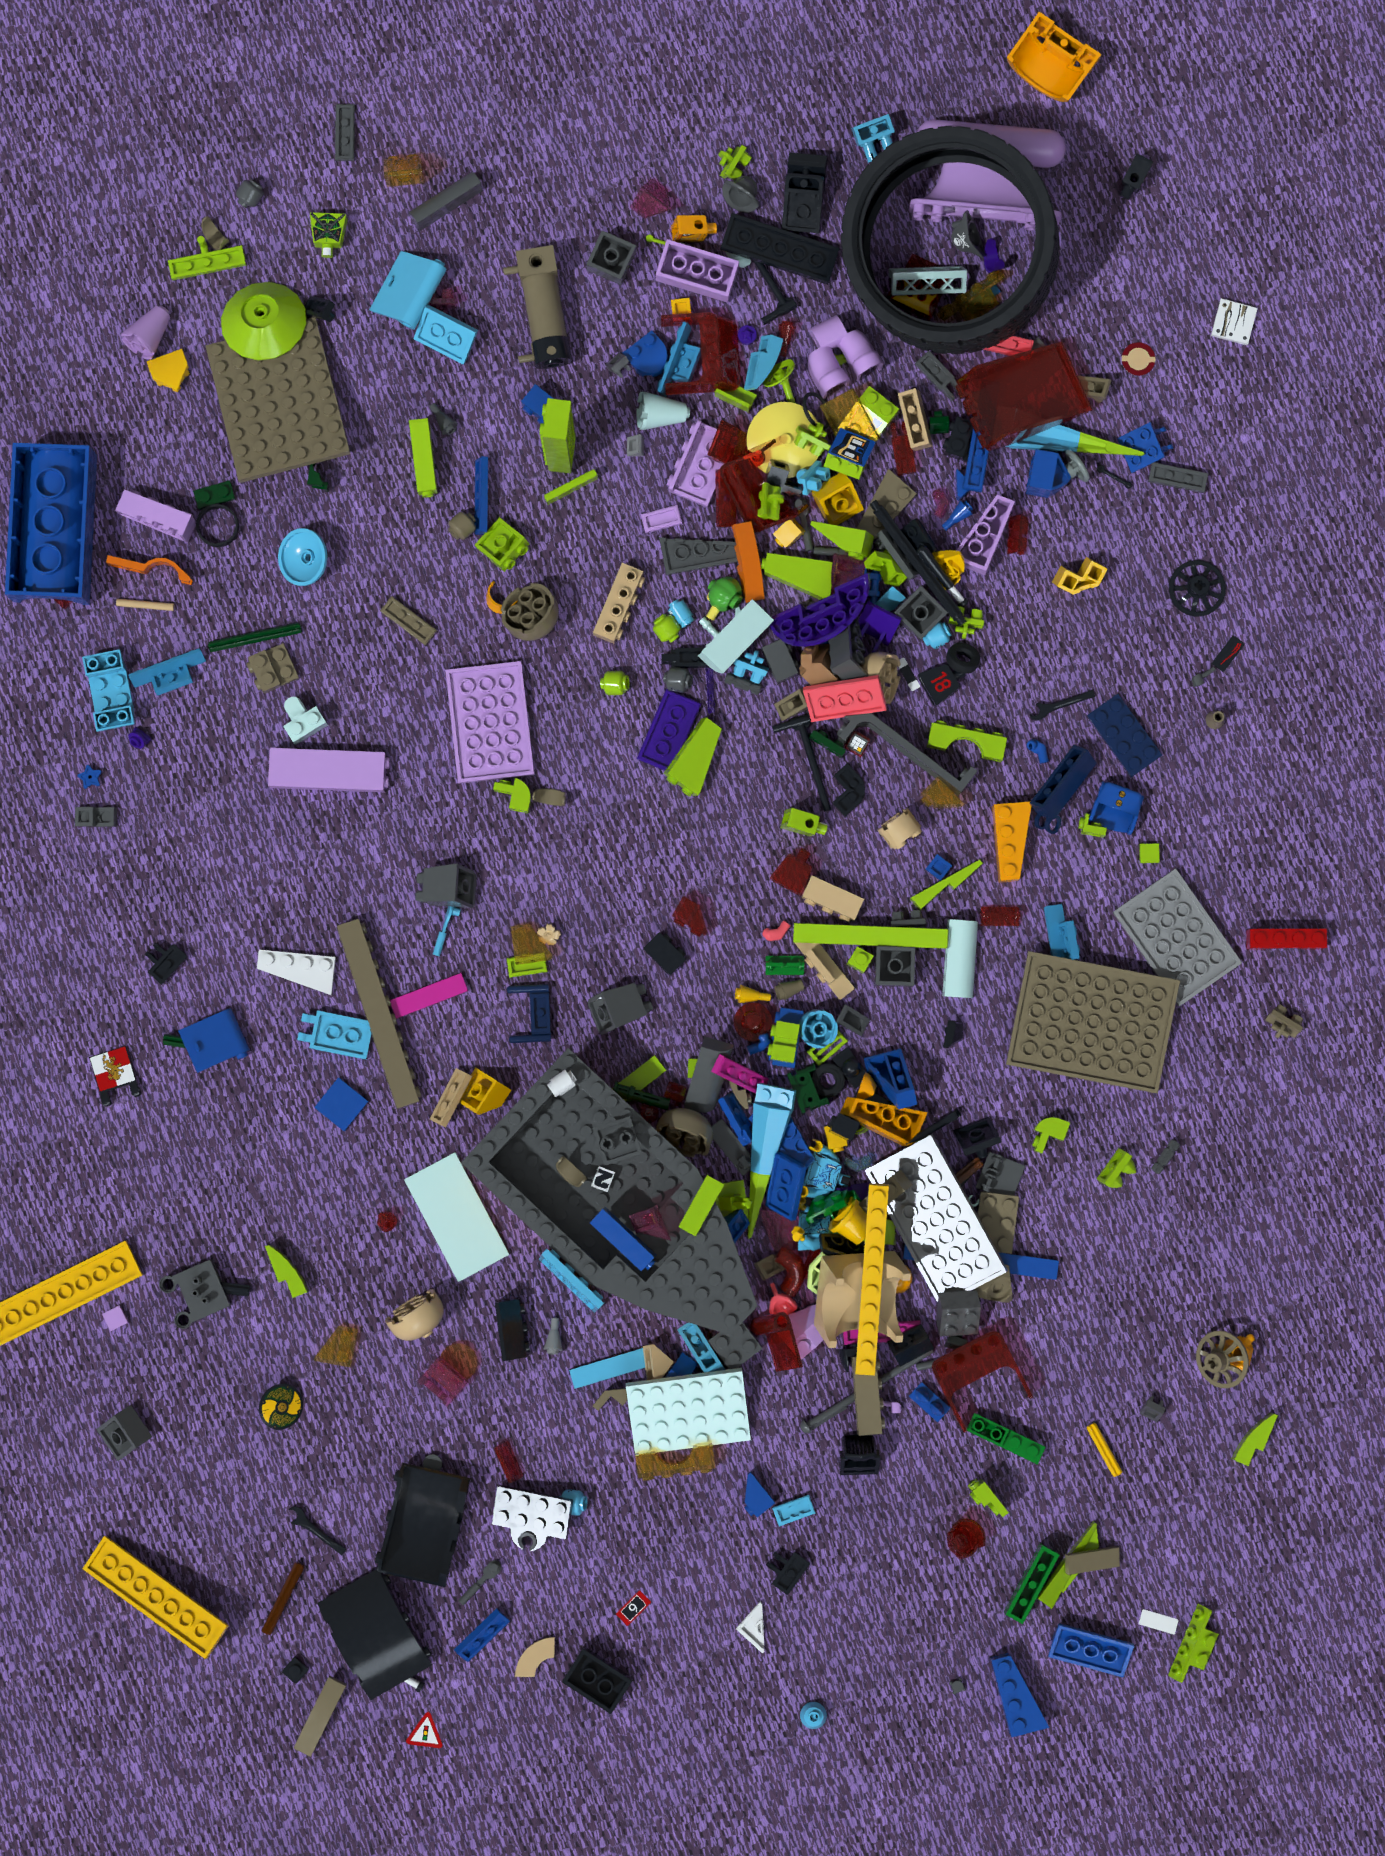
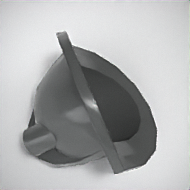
M740 176L733 182L725 180L722 187L723 197L733 209L740 212H751L759 207V201L755 198L757 195V185L751 177Z

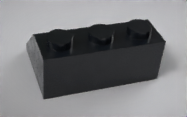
M520 1299L496 1302L495 1308L502 1361L526 1358L527 1353H530L529 1341H525V1333H528L527 1322H523L522 1314H525L524 1302L520 1303Z

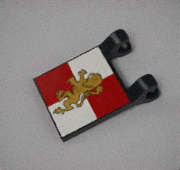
M126 1045L89 1057L101 1102L105 1107L112 1105L109 1091L129 1085L131 1094L134 1097L141 1095Z

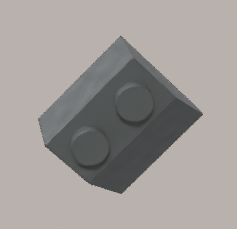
M922 586L918 587L893 612V614L902 618L900 624L920 640L948 613Z
M131 1405L96 1429L117 1461H120L152 1438L149 1429L143 1424L138 1413Z

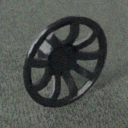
M1201 560L1188 561L1179 566L1170 578V599L1175 607L1186 615L1194 617L1209 615L1221 605L1225 597L1226 586L1224 578L1220 571L1208 562ZM1196 565L1207 567L1202 576H1198ZM1190 566L1193 577L1189 578L1181 571ZM1210 570H1212L1218 579L1208 581L1206 577ZM1179 576L1187 582V585L1174 586V581ZM1221 584V594L1209 589L1210 586ZM1187 590L1188 593L1177 601L1174 591ZM1207 594L1218 599L1213 607L1207 601ZM1193 597L1191 611L1181 606L1186 600ZM1201 598L1206 610L1196 612L1198 599Z

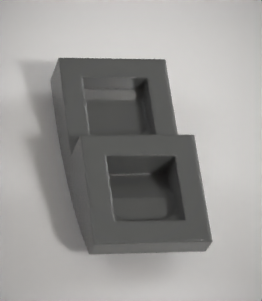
M75 807V826L117 827V808Z

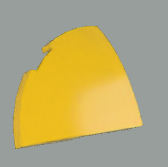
M954 550L933 552V556L955 586L961 580L960 575L965 569L962 553Z

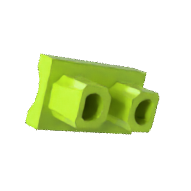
M745 146L736 147L734 152L730 147H728L726 152H719L718 156L721 158L719 164L721 166L725 165L719 176L735 180L742 175L743 172L736 168L737 163L739 162L743 166H747L752 158L745 151Z
M818 422L816 426L810 424L808 429L812 432L799 425L796 428L798 434L794 443L798 447L804 449L808 441L813 444L809 451L818 457L824 449L829 450L831 447L826 439L820 437V435L823 437L827 435V432L823 431L824 425Z
M765 482L762 484V491L759 492L761 508L758 509L757 516L776 521L779 519L780 504L784 502V496L781 495V487L772 486Z
M958 606V608L961 610V612H962L963 615H964V609H965V608ZM972 609L971 618L964 617L967 622L962 625L963 627L956 626L955 632L962 633V638L966 639L967 634L974 635L975 629L968 627L982 629L984 626L982 610ZM950 616L948 624L958 625Z

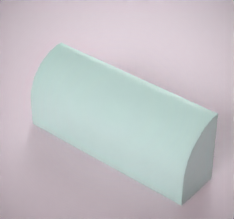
M752 599L701 651L698 657L714 671L724 673L774 620Z
M948 919V947L945 948L942 996L973 998L978 922Z

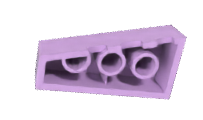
M124 489L115 510L124 517L186 543L189 542L196 526V520L192 514L177 510L169 504L159 503L158 500L152 497H143L140 492L133 489L130 491Z

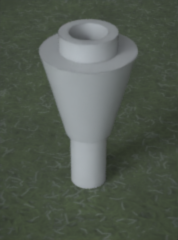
M551 1318V1330L543 1349L547 1350V1354L558 1355L559 1351H563L558 1331V1318Z

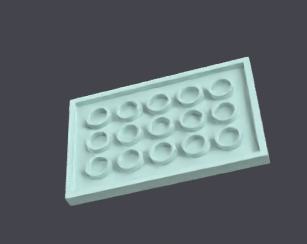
M742 1368L626 1383L635 1455L751 1440Z

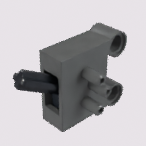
M213 1259L176 1275L164 1276L159 1282V1287L164 1293L174 1292L180 1287L189 1311L179 1312L174 1318L175 1325L180 1329L189 1328L195 1321L232 1306L228 1294L249 1296L251 1290L250 1285L222 1282ZM167 1279H171L174 1283L171 1290L165 1287ZM183 1314L189 1318L187 1325H183L180 1322V1317Z

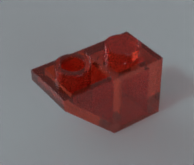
M683 896L672 915V918L675 919L673 922L682 928L686 925L691 928L690 932L698 937L701 935L706 936L707 930L700 905Z

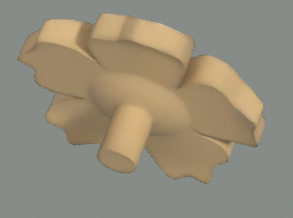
M547 924L546 929L545 927L538 928L537 931L540 943L554 945L561 935L560 930H555L552 924Z

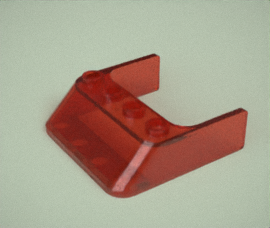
M711 312L661 315V327L682 326L683 321L688 322L689 325H699L701 341V378L694 382L665 383L666 395L715 392L716 388L722 391H734L739 388L741 378L738 333L734 320Z
M990 1331L934 1360L932 1364V1371L939 1387L964 1433L967 1432V1429L952 1402V1395L958 1389L1004 1366L1012 1368L1026 1396L1029 1399L1033 1398L1002 1335L997 1331Z

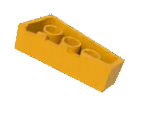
M1030 802L994 804L992 806L999 883L1014 882L1020 879L1031 812Z
M852 1097L846 1098L840 1111L841 1114L860 1122L861 1126L904 1147L915 1143L906 1145L920 1132L928 1113L908 1108L898 1109L893 1105Z

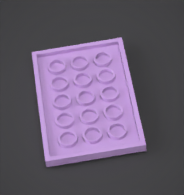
M517 661L445 670L458 784L534 775L522 662Z

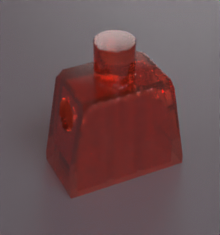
M801 848L796 857L788 854L769 880L801 897L812 866L806 863L811 853Z

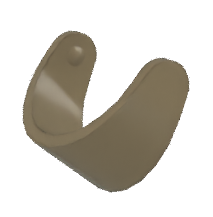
M209 216L203 218L201 226L206 240L213 249L220 250L229 243V240L222 235Z
M541 788L534 790L532 800L543 804L565 806L567 793L556 789Z
M562 1156L556 1163L559 1174L571 1185L580 1187L588 1179L566 1157Z

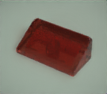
M506 1441L495 1446L494 1450L508 1482L513 1483L522 1478L523 1473L510 1443Z

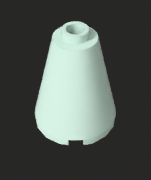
M648 392L639 393L637 402L640 405L639 409L636 410L639 430L683 423L690 416V408L687 407L686 403Z

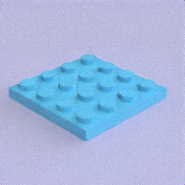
M546 1249L541 1254L539 1260L595 1313L604 1304L601 1301L603 1297L596 1290L592 1292L587 1287L589 1285L588 1282L581 1276L578 1279L573 1274L575 1270L568 1263L562 1264L559 1261L560 1256L553 1249L551 1251Z

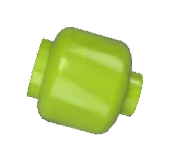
M664 613L653 621V631L661 642L669 640L671 643L679 637L678 632L681 627L672 615Z
M607 671L604 674V678L600 680L601 689H604L605 693L609 696L624 695L626 690H629V677L623 671Z

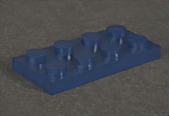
M1116 694L1086 716L1130 778L1162 756L1119 694Z

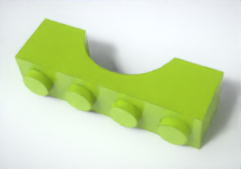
M936 721V723L931 724L926 747L945 751L951 743L957 740H968L978 746L982 759L1002 762L1007 738L1003 737L1002 733L992 732L991 735L984 733L985 730L973 728L972 731L967 730L966 726L955 724L952 727L947 726L946 722Z

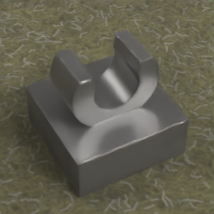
M618 353L605 364L609 371L621 378L623 377L620 372L621 368L624 367L627 371H630V367L627 365L629 360L621 353Z
M1151 1396L1141 1407L1139 1414L1157 1422L1164 1414L1165 1407H1163L1162 1400L1156 1404L1153 1402L1154 1396Z

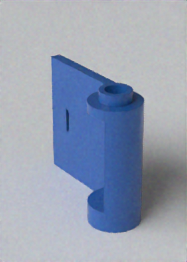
M231 1008L178 1030L197 1073L230 1058L237 1057L240 1060L248 1056L247 1052L250 1051Z

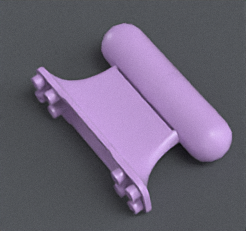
M933 119L921 124L917 130L919 132L928 128L937 129L940 126L970 127L971 130L979 129L1005 140L1006 144H1011L1031 162L1033 167L1040 168L1056 166L1062 161L1066 151L1062 136L1059 132L1050 129ZM944 163L939 180L932 192L924 198L912 199L909 205L912 220L916 221L923 220V215H931L932 222H942V216L963 217L964 212L968 210L972 218L1024 223L1025 230H1035L1034 214L1021 192L1002 175L991 169L970 163ZM1054 210L1057 224H1059L1061 212Z

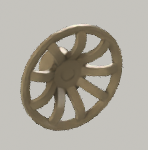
M1213 1331L1205 1335L1198 1344L1196 1362L1200 1373L1210 1384L1219 1388H1231L1244 1380L1249 1368V1359L1246 1348L1236 1336L1226 1331ZM1213 1336H1220L1217 1349L1214 1341L1211 1339ZM1225 1337L1234 1341L1229 1348L1223 1351ZM1206 1341L1210 1345L1211 1353L1201 1350ZM1238 1346L1243 1356L1229 1357L1228 1355ZM1201 1355L1206 1356L1204 1360L1205 1366L1203 1367L1201 1363ZM1244 1361L1243 1370L1230 1365V1362ZM1206 1370L1215 1373L1213 1379L1207 1375ZM1227 1370L1237 1373L1239 1377L1232 1381V1377ZM1220 1373L1226 1377L1227 1384L1218 1382Z

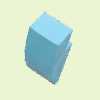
M774 335L761 336L758 352H752L750 356L744 390L757 389L764 382L777 361L783 338Z

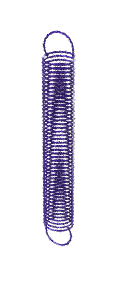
M706 668L707 704L709 708L708 713L710 714L715 713V700L713 708L712 705L709 707L708 699L709 694H712L714 698V678L713 687L711 684L708 686L707 676L710 673L713 677V669Z

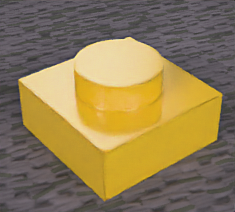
M690 298L671 300L673 320L692 318Z

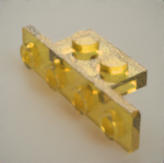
M999 271L989 273L986 279L972 285L969 291L958 295L951 304L944 305L936 315L943 321L958 311L964 321L984 315L999 304L990 288L1005 278L1004 274Z

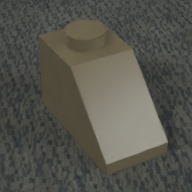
M803 688L774 704L782 721L808 710Z

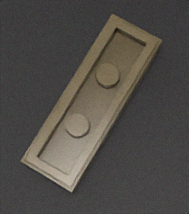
M392 596L380 610L381 613L425 646L437 632L435 628Z
M1117 1546L1065 1554V1572L1068 1575L1120 1567L1119 1547Z

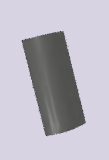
M470 172L409 211L410 218L419 231L423 230L483 191L481 181L474 172Z
M704 1036L684 1108L696 1112H710L715 1109L724 1078L711 1072L719 1054L729 1059L731 1058L733 1044Z

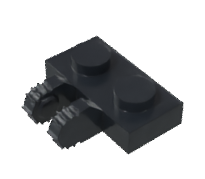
M155 942L153 944L154 949L160 952L162 956L157 960L151 952L147 951L145 953L154 963L148 973L161 985H164L188 956L175 944H172L165 951Z
M795 1551L788 1560L779 1553L774 1552V1558L785 1565L781 1570L772 1562H767L766 1566L778 1574L772 1584L788 1595L810 1565V1562Z

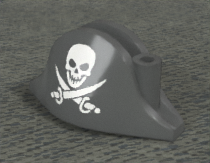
M967 210L964 212L961 220L952 222L954 229L951 234L952 243L962 252H970L980 258H984L985 252L980 234Z

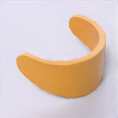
M492 581L488 587L486 602L493 612L502 614V605L496 603L490 595V590L495 584V581Z

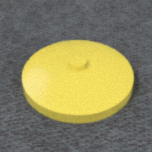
M792 402L773 403L760 410L752 419L746 436L747 450L753 463L763 473L766 474L771 459L788 464L789 474L787 478L796 477L800 469H809L818 459V456L809 451L813 444L812 442L808 441L804 449L794 443L798 434L796 432L798 425L812 432L808 429L811 423L804 413L803 406ZM808 410L811 418L815 423H818L814 415Z

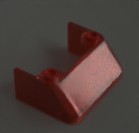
M775 439L745 451L720 467V475L743 521L752 522L754 533L794 519L808 508V505L804 504L792 509L789 502L784 499V502L780 504L778 520L763 519L757 516L758 509L761 508L759 492L762 491V484L765 483L757 467L764 463V451L776 443Z

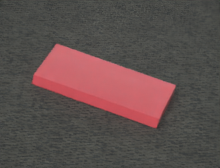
M879 675L803 687L811 722L887 710Z

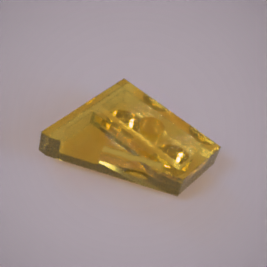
M339 1325L315 1356L314 1361L351 1368L358 1329Z

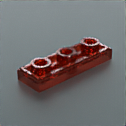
M735 469L715 470L716 527H732L736 524Z

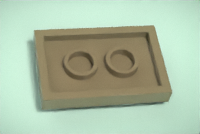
M980 1191L977 1216L997 1252L1012 1254L1019 1196Z

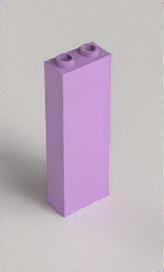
M270 748L268 786L281 789L385 793V788L389 786V777L385 775L386 769H389L390 758L386 757L385 752Z

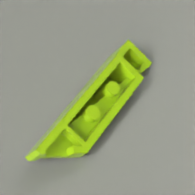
M1094 1521L1068 1554L1099 1548L1097 1524ZM1065 1558L1047 1579V1583L1043 1586L1037 1597L1051 1609L1054 1607L1061 1592L1064 1593L1078 1575L1066 1574Z

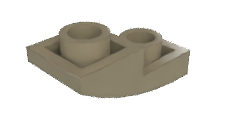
M729 1081L737 1101L744 1109H749L748 1105L752 1104L750 1093H746V1089L738 1091L737 1087L741 1086Z

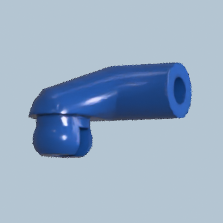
M767 1033L759 1035L760 1042L747 1046L750 1055L764 1051L771 1044V1038L769 1039Z

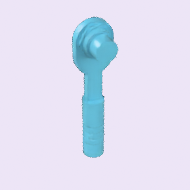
M448 906L441 932L439 931L433 955L440 956L447 934L445 931L451 915L459 916L460 908Z

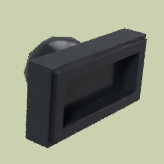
M847 1047L833 1057L832 1060L842 1070L853 1088L856 1089L861 1085L866 1071Z

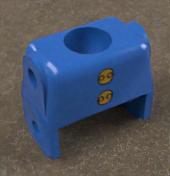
M1102 781L1089 813V822L1100 823L1104 828L1127 833L1130 836L1137 822L1144 796L1131 789Z

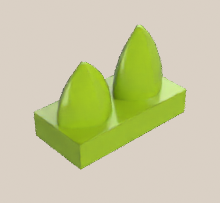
M1118 1148L1097 1177V1180L1109 1188L1122 1187L1120 1173H1136L1135 1164L1131 1159L1132 1156Z

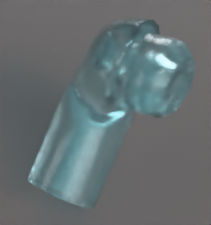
M846 1156L843 1165L856 1172H861L871 1166L872 1159L870 1156H863L858 1160H854Z

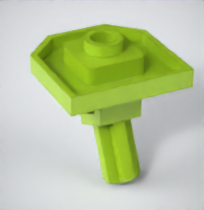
M744 1180L722 1183L724 1186L715 1202L723 1217L737 1209H742L746 1217L749 1218L748 1209L752 1204V1200L746 1197Z

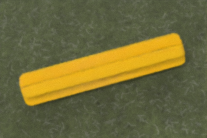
M1092 1423L1088 1425L1087 1430L1112 1476L1120 1475L1122 1470L1097 1424Z

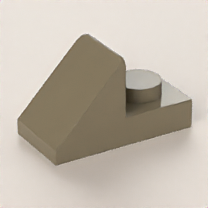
M1078 376L1073 394L1079 397L1092 398L1096 402L1101 403L1106 399L1111 380Z

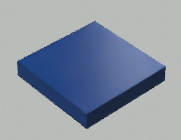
M338 1077L314 1108L345 1132L369 1101Z

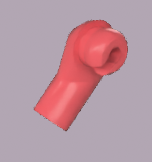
M782 921L777 929H764L762 935L768 941L781 940L790 928V925Z

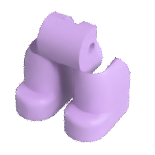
M837 315L809 329V333L818 349L809 354L808 369L823 399H826L827 392L836 385L844 383L847 387L850 383L845 370L840 367L833 353L835 348H839L844 354L845 360L856 381L860 380L863 372L875 365L879 371L882 370L884 363L868 338L858 329L847 333Z

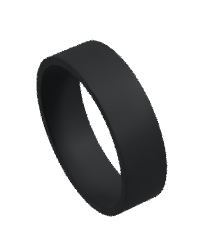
M213 504L205 507L199 513L196 520V530L199 537L207 545L224 547L232 543L239 531V522L230 508L221 504ZM216 508L229 511L234 516L236 523L233 535L222 543L208 542L201 536L199 529L200 521L204 514Z

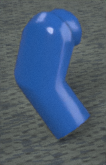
M1036 739L1029 740L1026 744L1027 749L1038 754L1040 764L1048 763L1049 759L1045 744Z

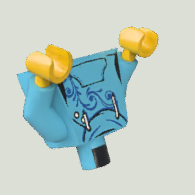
M813 1139L816 1142V1146L814 1148L809 1146L816 1160L808 1167L801 1197L815 1198L819 1195H829L831 1191L835 1190L836 1184L847 1187L850 1176L840 1173L842 1165L840 1164L839 1157L832 1149H828L827 1146L816 1139Z
M801 1197L798 1210L801 1209V1212H799V1226H795L792 1230V1238L798 1242V1250L815 1251L820 1249L819 1235L821 1233H839H832L829 1230V1215L825 1217L823 1214L814 1217V1223L808 1225L805 1218L810 1207L804 1205L806 1199Z

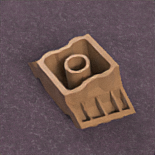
M830 644L804 647L801 653L799 673L810 685L843 681L838 675L833 674L830 669Z

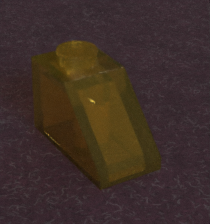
M938 777L920 794L922 797L921 802L928 808L931 806L933 809H960L964 805Z

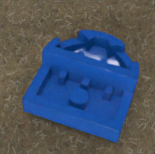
M652 330L622 353L627 357L636 373L642 377L644 375H652V377L660 375L664 372L665 363L669 359V353L664 343Z

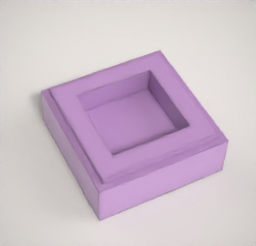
M121 1305L102 1314L110 1331L129 1323Z

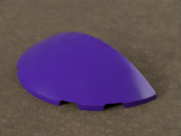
M869 573L835 587V594L807 607L798 604L772 616L771 618L774 621L769 625L771 630L784 643L792 646H814L834 638L844 631L861 612L869 594Z

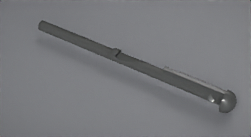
M933 1350L901 1367L898 1365L880 1376L882 1385L934 1353ZM854 1393L808 1422L802 1420L800 1424L802 1432L806 1434L812 1433L811 1430L847 1409L848 1405L855 1402Z

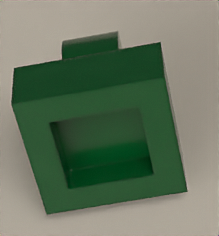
M942 410L934 411V417L929 418L930 434L948 433L949 417H942Z

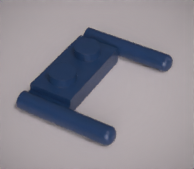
M549 984L508 986L506 990L509 994L530 993L532 1035L510 1036L509 1042H551Z

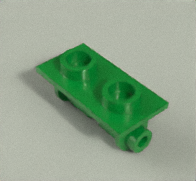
M766 956V975H804V956Z

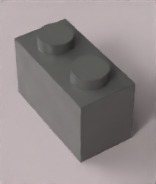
M780 639L762 647L761 651L777 685L798 676L797 670H799V665L796 659L792 660L790 653L792 650L789 644L784 643Z

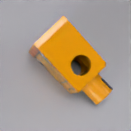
M678 215L671 225L672 239L681 244L702 242L707 234L717 233L716 222H707L705 215Z

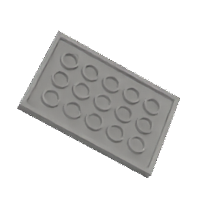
M1174 869L1112 912L1156 976L1180 980L1176 999L1178 1007L1242 963L1177 869Z

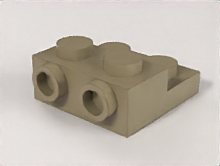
M284 643L248 657L249 662L246 665L250 673H255L257 679L254 680L258 691L262 690L264 694L299 679Z

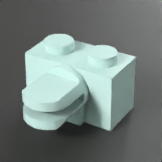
M290 697L285 701L284 708L291 722L283 727L295 745L328 726L316 706L308 711L297 697Z

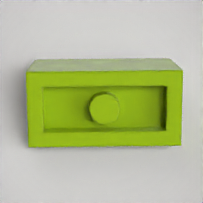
M724 378L715 390V397L748 413L757 397V394L744 390V388Z

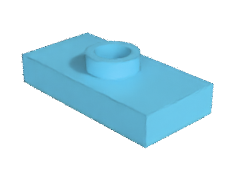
M809 1494L772 1507L779 1526L815 1514Z

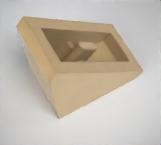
M654 1344L643 1346L646 1379L663 1378L674 1361Z

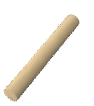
M128 599L116 600V606L174 611V603Z

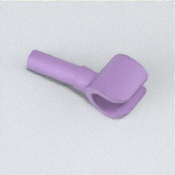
M883 1401L884 1406L890 1407V1413L901 1412V1404L899 1402Z

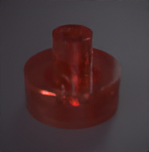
M381 1212L378 1214L377 1226L383 1232L391 1231L396 1226L397 1217L392 1212Z

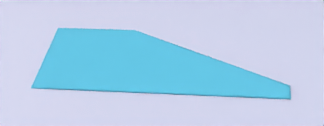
M892 586L875 605L890 612L906 597Z

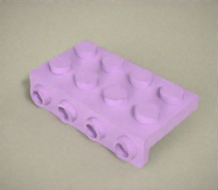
M698 419L697 423H693L689 433L692 435L689 441L685 440L682 451H684L682 458L678 457L674 466L677 470L675 475H670L667 485L669 486V492L708 507L737 437L706 425Z

